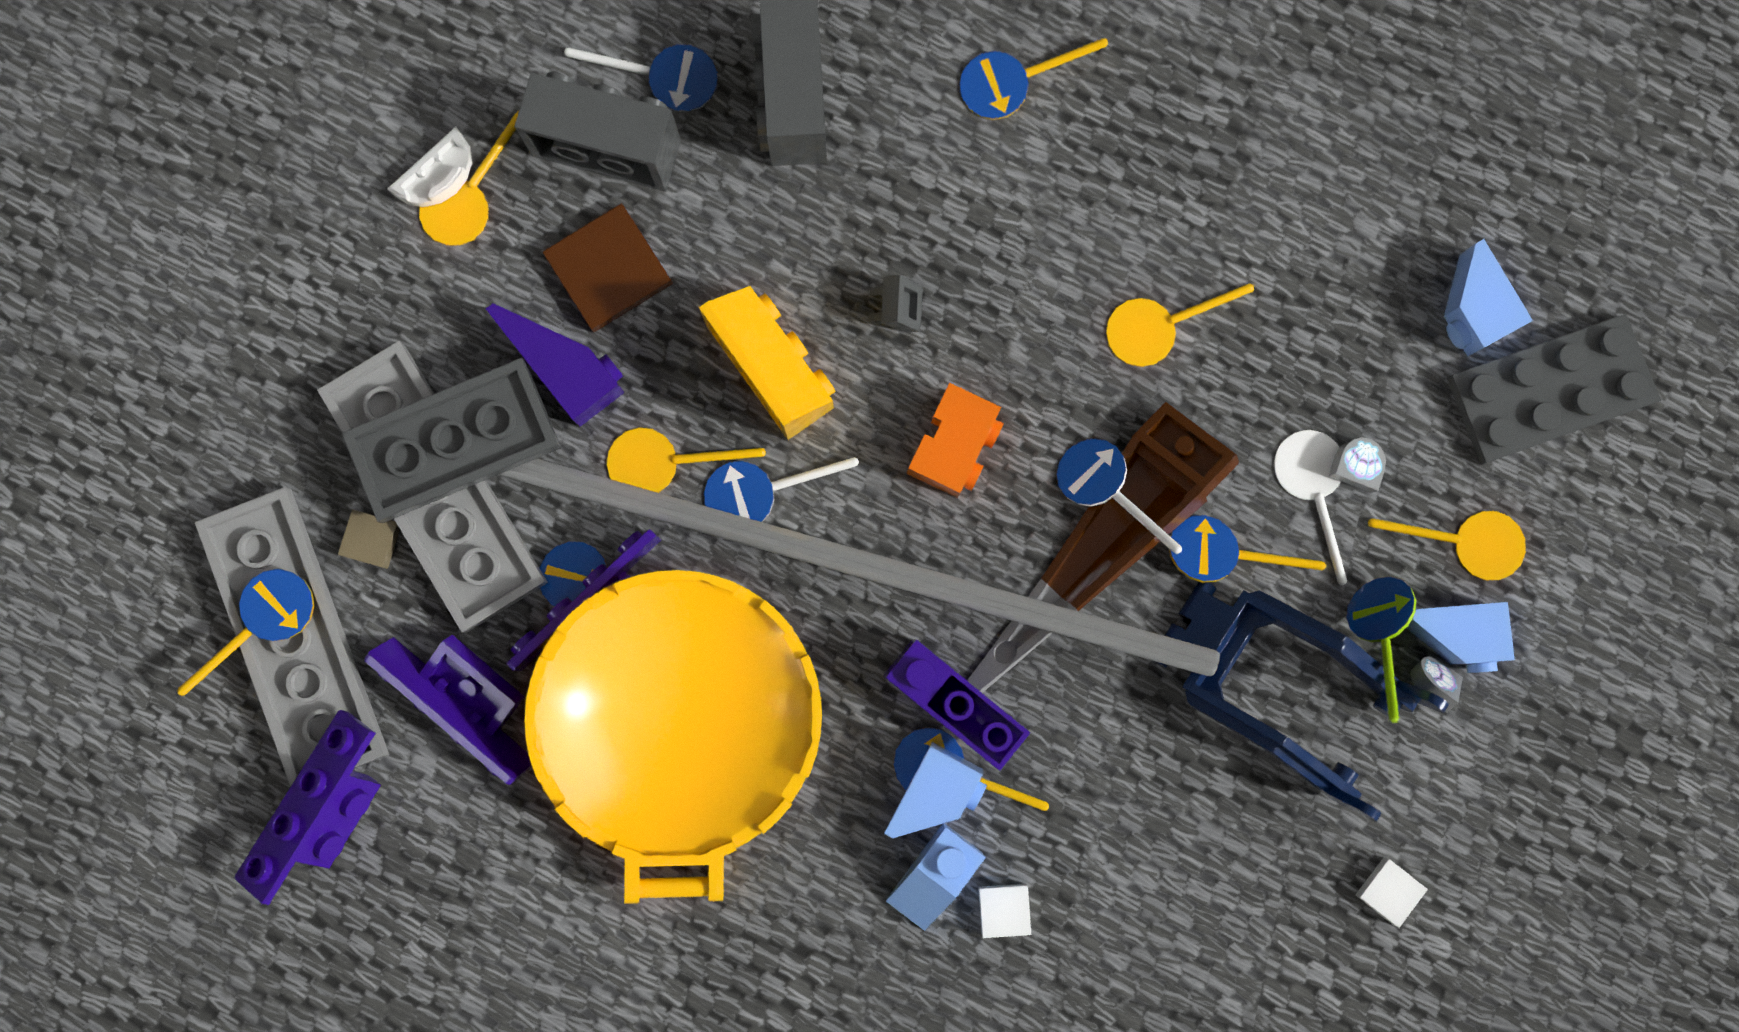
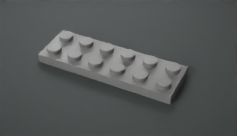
M397 341L317 389L342 432L434 394L406 346L400 341ZM487 480L394 518L462 633L471 631L548 583Z
M283 487L194 522L236 636L246 628L241 619L239 608L242 591L250 580L260 573L275 569L294 572L306 581L313 593L314 609L312 617L302 632L290 639L276 642L261 639L252 634L240 645L290 787L339 710L351 713L376 733L355 768L388 756L387 746L292 489Z

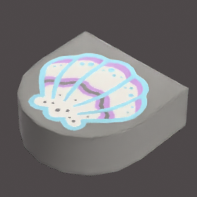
M1361 437L1347 441L1339 447L1329 477L1370 493L1379 491L1386 465L1384 451L1378 443L1369 438Z
M1423 657L1411 669L1410 675L1414 686L1432 692L1449 703L1445 712L1448 713L1459 702L1463 677L1443 662L1433 657Z

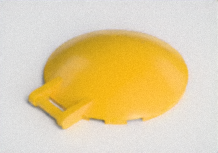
M685 570L655 571L618 581L598 591L574 609L557 627L537 660L530 680L525 708L526 743L529 758L538 782H540L557 813L569 826L582 837H587L599 846L610 850L612 854L625 858L624 904L639 903V898L708 896V901H723L724 856L737 850L736 848L748 843L759 834H764L792 806V801L801 789L806 777L808 778L811 773L818 751L822 723L821 695L812 661L793 627L766 600L733 581L712 574ZM707 865V877L639 878L640 867Z

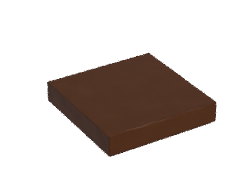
M622 203L543 251L546 259L594 333L673 284Z

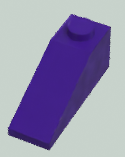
M492 303L486 308L494 321L578 426L581 427L625 393L617 383L623 375L607 354L598 359L589 347Z

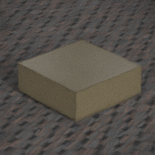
M352 509L338 555L388 569L400 528L395 521L390 520L380 523L377 522L374 515Z

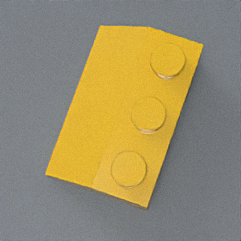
M748 286L710 300L699 307L707 328L787 440L834 408L833 400L830 395L836 392L833 385L821 369L813 373L803 360V357L808 355L806 348L793 331L785 335L775 321L781 317V314L766 293L758 297L752 287Z

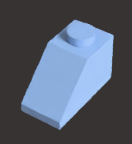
M1484 239L1459 255L1444 318L1448 323L1446 330L1449 339L1457 348L1463 349L1468 357L1533 320Z
M1508 602L1416 609L1409 626L1406 627L1449 664H1466L1467 673L1498 671L1497 661L1515 660Z
M932 742L884 834L891 838H896L960 819L966 807L974 811L987 787L986 784L980 782L983 769Z
M943 823L888 896L886 902L925 931L955 900L986 857L982 851Z

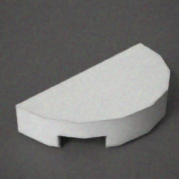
M457 127L453 128L387 189L405 204L419 207L441 204L455 195L466 182L472 165L470 146Z

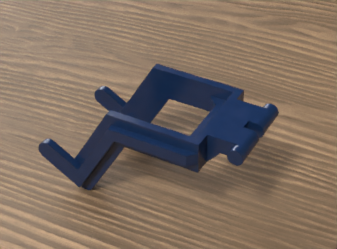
M1198 582L1178 613L1190 622L1187 629L1185 630L1172 623L1164 635L1219 652V663L1214 675L1205 676L1191 672L1182 686L1186 692L1188 704L1271 753L1333 801L1377 822L1382 813L1370 804L1360 800L1359 798L1362 793L1353 787L1359 776L1358 773L1340 762H1337L1333 770H1330L1286 735L1226 702L1221 684L1255 630L1271 624L1282 628L1332 656L1379 695L1373 707L1388 716L1383 666L1346 635L1260 590L1251 593L1243 590L1232 607L1213 597L1217 589L1209 582ZM1154 661L1163 668H1167L1168 666L1167 664ZM1395 677L1398 712L1400 709L1412 713L1417 703L1441 713L1446 711L1449 706L1446 700L1432 692Z

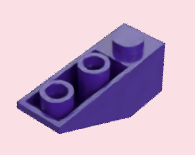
M917 639L910 641L883 675L890 683L999 771H1001L1030 734L1027 729Z

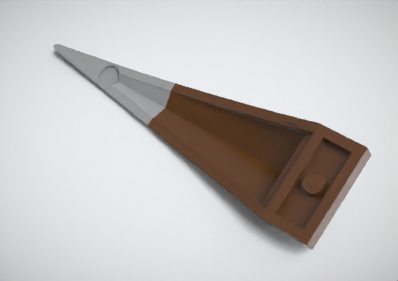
M1165 402L1138 429L1122 452L1126 462L1127 474L1120 492L1162 530L1170 534L1207 502L1206 497L1239 464L1238 456ZM1113 498L1106 503L1092 507L1089 506L1028 597L1079 611L1156 546L1160 540ZM1011 621L967 681L983 693L1053 632Z

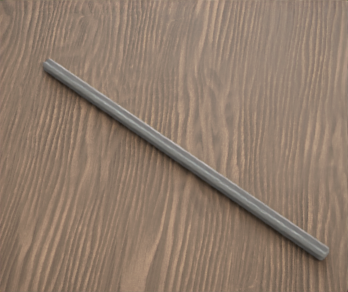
M534 459L499 474L504 477L1205 676L1214 675L1218 667L1219 652L1217 650L544 460Z

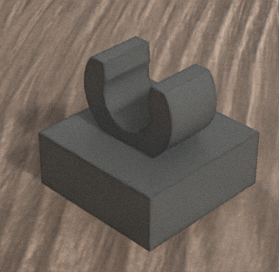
M901 275L883 276V286H876L870 289V296L882 299V311L879 313H869L868 319L901 332H921L923 286Z

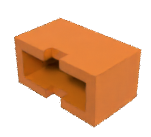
M949 382L931 421V424L939 428L934 438L924 434L906 474L956 498L960 495L963 488L972 491L983 469V465L976 462L983 445L992 449L1004 423L996 420L1001 407Z

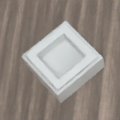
M1383 857L1356 896L1393 926L1400 928L1428 889L1393 861Z
M1027 884L978 887L981 933L983 938L1031 935Z

